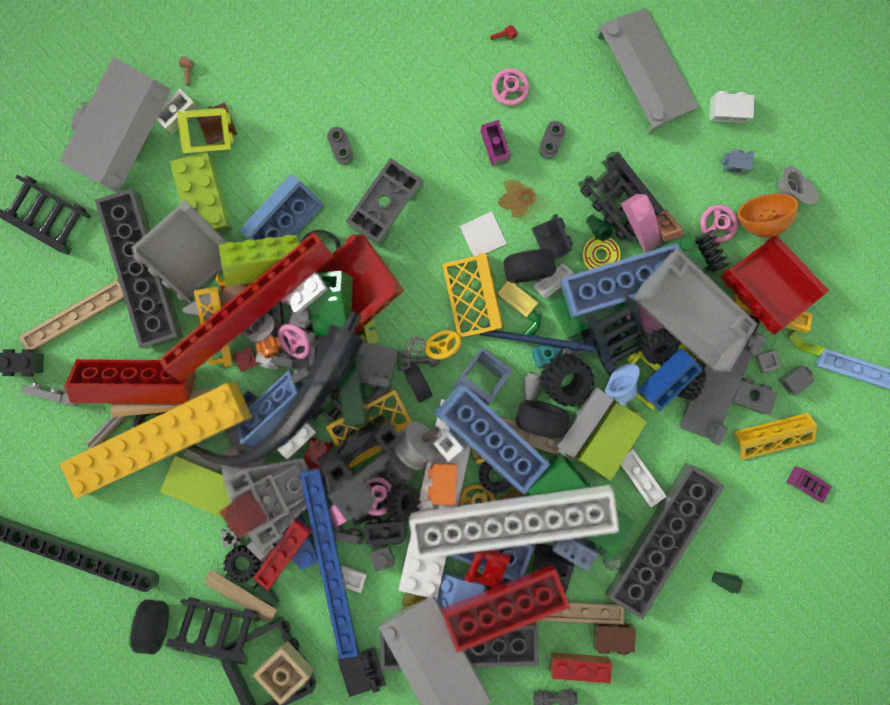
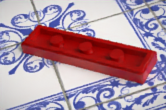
M296 519L253 579L265 589H271L312 530Z

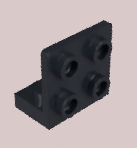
M557 214L553 215L549 221L532 228L539 248L550 249L554 254L555 260L566 256L572 250L571 246H573L571 237L569 235L566 236L564 231L565 223L562 217L559 218Z
M536 543L535 562L532 572L552 565L556 569L566 594L575 563L553 551V546Z

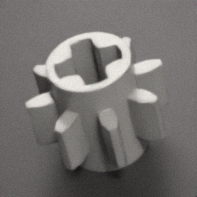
M231 524L227 526V530L222 529L220 531L223 535L218 540L223 541V548L231 546V549H234L236 547L235 543L238 545L242 544V540L237 536ZM231 534V536H235V538H229L228 535Z

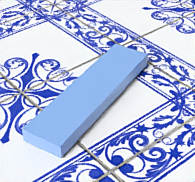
M826 349L820 356L818 355L816 367L890 389V369L829 349Z

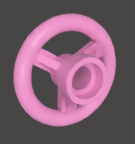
M504 69L494 77L492 93L496 100L503 105H518L525 100L529 93L528 79L517 69ZM509 74L518 76L522 80L524 86L519 85V80L517 79V77L510 76ZM503 77L504 91L501 94H499L497 85L499 80ZM508 84H512L514 87L509 88ZM515 91L523 92L517 99H505L509 93Z
M715 205L709 207L703 213L700 220V228L702 233L712 229L714 231L724 229L730 231L727 235L717 237L713 241L726 242L735 235L738 229V219L729 207ZM721 211L726 212L729 216L721 214ZM714 212L715 219L713 225L707 229V217ZM718 220L722 222V226L718 224Z
M283 325L278 332L282 349L295 359L307 358L311 352V343L307 333L295 325ZM284 335L289 339L290 348L285 342ZM305 346L303 353H296L297 347Z
M373 477L365 485L377 501L371 505L373 509L368 514L382 515L386 513L385 511L388 508L376 509L377 503L383 501L388 496L386 493L390 491L389 488L392 485L384 478ZM370 483H380L387 488V490L381 485H376L372 487ZM375 492L379 494V498L374 495Z

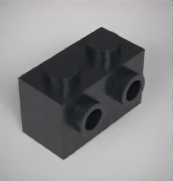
M3 349V352L0 353V372H2V376H15V373H21V376H34V373H43L44 354L35 353V349H22V353H15V349Z
M376 517L364 525L366 545H372V547L382 546L383 543L396 545L406 540L405 521L393 520L390 517L387 520H381L380 517Z

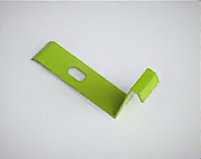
M793 331L787 337L799 350L819 356L826 350L824 347L805 343L796 331Z

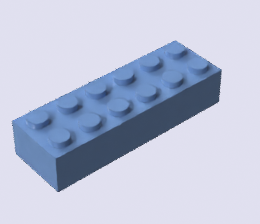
M678 243L562 278L560 284L571 318L625 302L624 296L626 295L634 299L643 283L675 249H679Z
M459 384L433 413L517 491L523 494L530 489L550 465L466 385Z

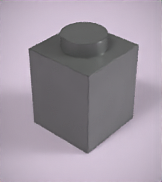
M796 366L778 379L789 395H797L815 382L810 369L804 366Z
M389 543L370 550L369 554L375 572L394 566L395 560Z

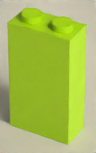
M613 400L574 457V459L597 475L609 481L614 477L647 421L641 418L643 416L636 410L631 411L627 408L628 404L622 406L620 402Z
M182 454L175 455L160 492L221 518H226L229 514L232 515L234 508L227 496L222 471Z

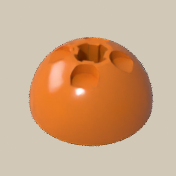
M780 193L758 196L745 202L738 209V219L743 228L755 236L764 238L777 236L788 230L794 223L798 214V201L791 195Z

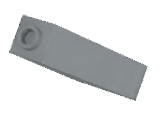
M595 386L591 387L593 389L592 393H588V398L583 400L571 419L565 435L560 437L556 443L559 448L558 452L567 458L569 455L573 458L576 456L614 400Z

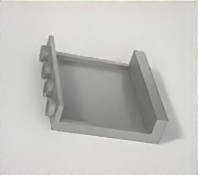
M185 200L132 247L135 254L133 257L139 264H146L149 267L148 271L154 277L159 276L165 287L169 290L173 288L176 291V296L184 302L186 300L191 304L194 290L201 289L222 270L218 245L225 244L228 241Z

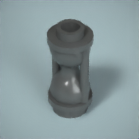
M569 688V690L564 689L557 695L541 689L533 692L534 705H553L554 703L560 705L578 704L577 692H573L572 688Z

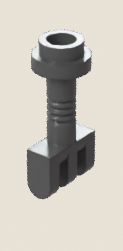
M411 351L397 352L398 356L405 355V359H397V363H405V366L397 367L398 371L411 367V364H431V367H436L440 363V360H435L428 356L411 357Z

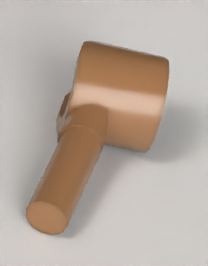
M182 56L179 60V66L185 68V85H190V70L193 67V62L189 58Z

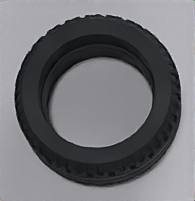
M550 249L518 252L507 256L503 262L506 279L510 283L540 280L550 277L556 272L554 254Z
M535 400L521 402L516 416V424L520 429L546 438H560L564 436L569 420V414L563 408Z
M146 599L138 605L130 631V647L133 652L153 655L161 649L169 620V607L166 602Z

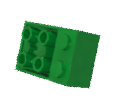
M342 271L317 273L328 290L308 306L313 332L316 337L325 336L331 324L344 328L351 313L353 277Z

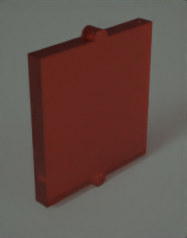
M222 103V104L217 105V106H215V107L209 106V108H208V109L224 108V109H226V113H229L228 108H227V106H226V103ZM220 115L197 117L207 144L223 141ZM231 118V124L228 125L229 132H232V136H234L237 134V131Z
M249 491L219 511V514L226 521L227 527L231 528L238 538L268 518L260 507V502H256Z

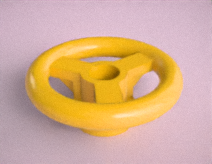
M452 330L439 331L427 340L425 353L428 357L435 360L450 358L459 350L462 343L461 337ZM448 336L444 340L435 342V340L439 337ZM455 339V346L452 347L451 343ZM430 348L437 349L438 354L433 353Z
M472 484L463 489L458 505L464 506V503L475 504L476 499L480 500L481 503H486L487 496H489L490 502L496 501L494 493L484 489L481 484ZM472 490L484 491L482 494H475L472 498L465 497Z

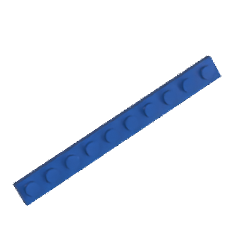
M321 468L301 471L300 476L339 659L357 657L359 649Z

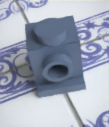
M732 150L729 153H724L722 157L723 171L741 174L748 173L752 170L754 151L750 150L748 153H744L742 150Z

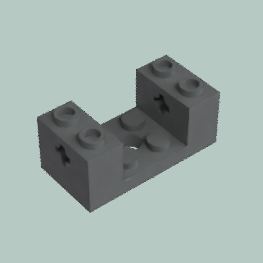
M390 157L347 218L346 223L360 235H365L370 242L380 248L391 233L390 227L409 200L413 202L423 188V180ZM387 196L390 199V203L387 206H381L379 204L381 197Z
M393 446L329 494L328 497L346 521L352 518L356 521L361 516L369 513L373 509L371 505L377 501L365 483L378 474L392 486L399 485L414 476L413 472L415 469L408 467L402 462Z

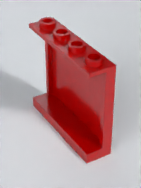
M353 234L346 239V243L342 247L337 248L333 252L334 257L315 273L342 271L353 277L351 312L361 315V319L354 334H357L405 290L365 235Z
M778 236L770 237L763 245L734 267L729 268L720 277L725 285L737 295L738 299L751 310V313L773 335H776L830 291Z

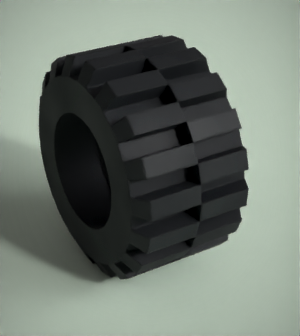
M564 353V356L561 354L556 355V359H550L549 365L546 363L544 366L546 368L545 371L542 370L541 375L544 376L541 378L543 390L559 405L562 404L565 407L570 405L572 407L575 406V403L581 404L583 399L586 400L588 398V393L593 391L591 386L595 384L592 380L595 377L592 369L573 354ZM574 373L572 381L567 386L561 387L565 376Z

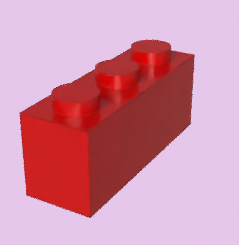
M551 652L549 672L552 679L611 684L612 662L607 656Z

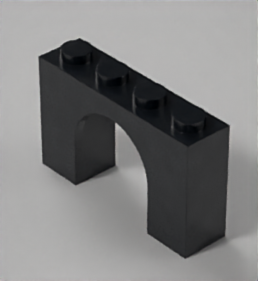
M381 414L316 460L333 487H336L351 476L348 466L361 453L375 446H381L386 452L402 439L393 425Z

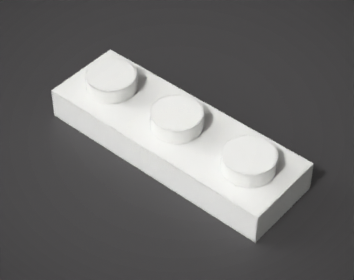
M630 449L620 466L649 507H653L667 496L634 449Z

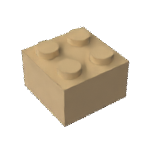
M286 641L258 668L253 676L281 705L310 678L314 669Z

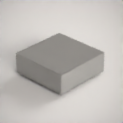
M776 350L761 353L759 356L755 355L761 373L781 368Z

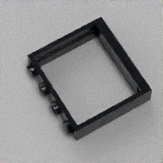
M283 616L247 633L245 642L278 627L284 641H288L301 655L298 640L293 638L290 632L291 626L287 620H284ZM238 638L224 644L225 650L231 651V649L235 648ZM220 660L240 705H257L238 664ZM313 673L305 682V685L299 687L281 705H288L313 693L316 686V679ZM274 699V700H272V701H270V702H268V703H266V704H264V705H280V704Z

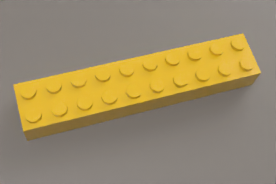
M237 382L226 383L60 463V466L75 499H78L252 418V415Z

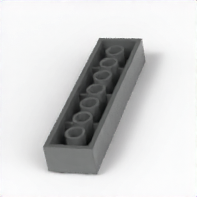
M131 188L96 199L97 210L139 348L149 349L184 338L169 289L165 287L159 276L154 277L148 271L149 267L146 264H139L133 257L135 254L132 247L151 231L140 193Z
M685 463L666 493L667 497L661 501L605 592L608 598L643 620L725 485L693 465Z
M533 622L464 651L473 667L539 665L537 623ZM380 631L381 670H402Z

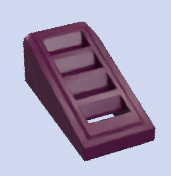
M797 466L793 468L786 481L794 488L820 503L824 502L832 486L807 470ZM820 485H821L822 487H821V489H820L818 495H816V492L818 491V489H819V487H820Z

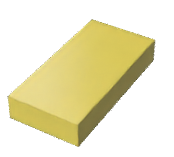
M509 281L497 293L501 299L526 318L538 304L530 295Z

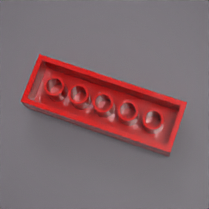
M76 359L64 388L70 403L185 404L189 402L196 374L194 371L180 382L164 370L161 360Z
M550 565L444 607L441 610L456 653L566 610L570 606L556 569Z

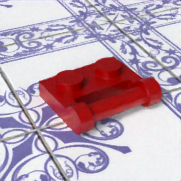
M491 549L474 551V558L470 569L465 574V580L469 583L478 582L493 588L500 586L510 556ZM486 558L487 562L483 572H477L481 560Z

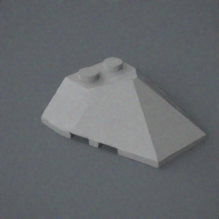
M303 458L242 469L224 479L227 496L244 530L260 551L278 541L282 533L307 508L300 472L309 469Z

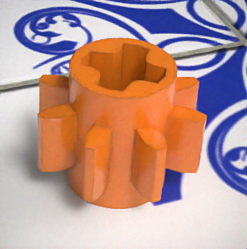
M272 334L256 343L259 356L264 355L266 359L277 356L279 354L278 350L281 349L279 338H273Z

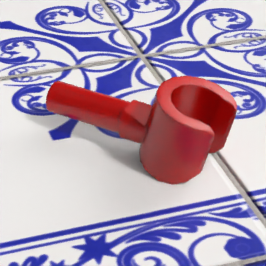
M509 25L504 31L492 34L490 37L493 40L507 35L509 40H512L518 34L515 27Z

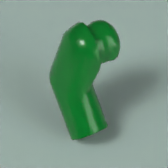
M536 311L529 315L528 319L532 323L522 334L534 336L539 330L542 317Z

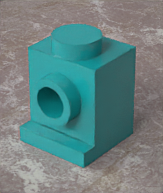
M541 345L530 349L536 367L551 362V358L556 359V355L562 354L560 347ZM545 350H550V357L544 355Z

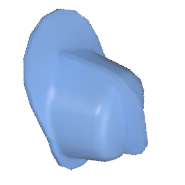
M635 364L622 365L612 373L605 393L613 397L615 401L620 402L622 406H625L629 400L637 395V380L640 373L638 366Z

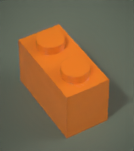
M433 462V467H429V479H432V487H428L427 499H431V504L455 505L457 463Z

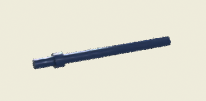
M498 330L480 334V336L567 348L574 352L579 350L595 351L594 344L580 343V340L572 339L571 341Z

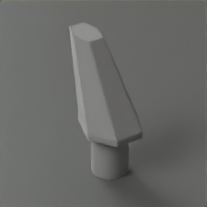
M315 333L308 334L311 343V352L308 356L310 365L317 354L318 341L316 340Z

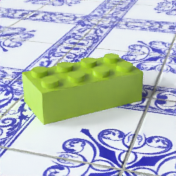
M206 151L170 161L180 202L182 203L186 200L219 233L231 230L232 227L213 157Z
M285 235L276 238L267 237L260 240H245L244 242L236 243L227 242L218 245L225 285L230 286L254 282L299 245L297 235Z

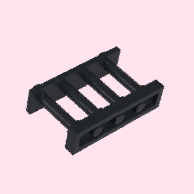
M17 174L15 178L24 182L11 206L6 208V210L0 209V218L53 249L68 255L72 248L66 245L67 237L80 215L90 219L91 215L85 213L86 208L75 203L73 206L36 185L37 180L26 175L24 178ZM32 187L38 190L40 194L26 218L23 217L21 220L16 217L18 215L16 212ZM47 197H50L57 202L43 226L37 229L33 226V221ZM66 206L73 210V213L60 235L53 238L49 236L51 233L49 231L63 207Z
M628 295L624 296L627 307L602 320H596L593 314L585 317L600 363L609 377L615 371L614 365H616V362L640 350V342L643 341V337H646L639 315L641 308L638 302L632 301ZM630 315V319L607 332L603 331L608 325ZM633 327V332L610 344L607 343L610 338ZM637 339V343L613 356L611 355L615 349Z
M188 597V600L181 598L180 603L187 607L179 635L175 639L168 638L166 647L171 650L247 665L249 657L244 654L243 647L251 620L257 622L260 620L259 616L255 614L256 611L251 609L239 611L205 604L193 597ZM195 609L204 610L206 613L197 640L194 643L187 642L186 636ZM213 614H223L225 616L217 642L213 647L206 646L205 639ZM232 617L242 618L243 623L236 646L232 651L225 650L224 643Z

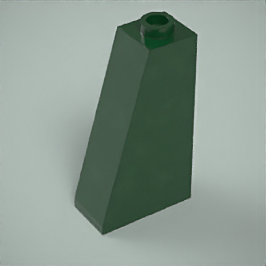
M357 354L352 366L339 385L345 427L370 423Z

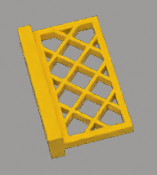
M485 252L477 256L442 264L456 331L460 337L463 338L504 329L488 254ZM477 261L478 268L474 274L465 269L469 262ZM457 266L461 269L455 279L449 275L448 267ZM463 271L472 276L467 286L458 281ZM475 278L481 281L482 284L478 293L469 288ZM456 283L465 287L460 297L453 294L452 289ZM467 290L476 294L471 304L462 300ZM478 297L484 299L486 303L482 312L473 307ZM460 301L469 306L464 315L459 314L456 309ZM471 308L480 313L475 323L466 318ZM483 315L489 318L491 327L481 328L477 325ZM465 319L473 324L469 332L462 333L460 326Z
M395 389L367 403L368 410L372 406L380 408L378 416L382 414L383 409L393 411L389 422L395 426L394 428L397 433L405 430L406 426L412 422ZM394 395L396 399L395 407L384 406L386 399ZM396 412L404 414L406 421L400 424L394 423L393 420ZM343 416L326 425V428L337 445L339 444L338 439L342 441L346 439L348 428L359 430L364 424H361L360 427L348 426L345 428L343 436L335 435L332 428L337 425L345 426ZM375 446L364 451L349 464L348 468L382 451L383 448Z

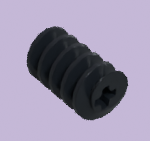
M713 229L699 235L694 240L696 244H699L698 248L703 252L702 256L706 258L705 262L709 265L706 272H715L730 264V262L723 263L727 256H720L724 252L723 249H717L720 246V242L713 243L717 238L716 235L710 236L714 231Z

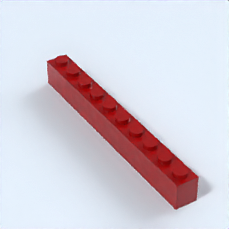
M315 232L312 233L160 358L164 370L180 382L183 381L247 327L251 326L258 318L266 314L269 309L283 300L285 296L296 289L314 272L327 264L334 257L332 252Z

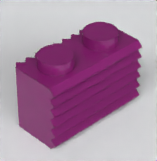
M499 120L483 124L480 131L492 167L507 163L511 156Z

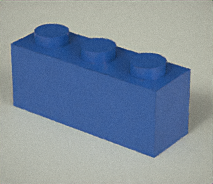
M680 348L643 383L638 391L657 410L661 411L702 371V368Z

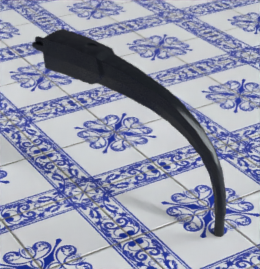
M351 312L344 328L330 325L309 367V376L282 420L261 442L244 453L236 455L216 454L196 444L188 447V450L216 464L238 466L264 459L286 445L317 412L332 390L339 387L365 341L354 334L361 315Z

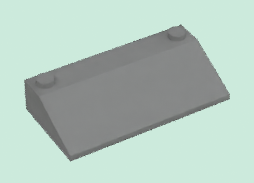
M646 8L617 17L599 27L596 37L604 36L650 123V127L646 131L648 134L699 108Z
M113 56L59 162L118 193L161 112L171 89Z
M675 249L653 272L634 297V300L713 372H730L757 326V323L679 249Z
M435 596L387 616L379 625L383 637L421 705H486L491 702V698L466 652L463 650L456 653L442 615L441 607Z

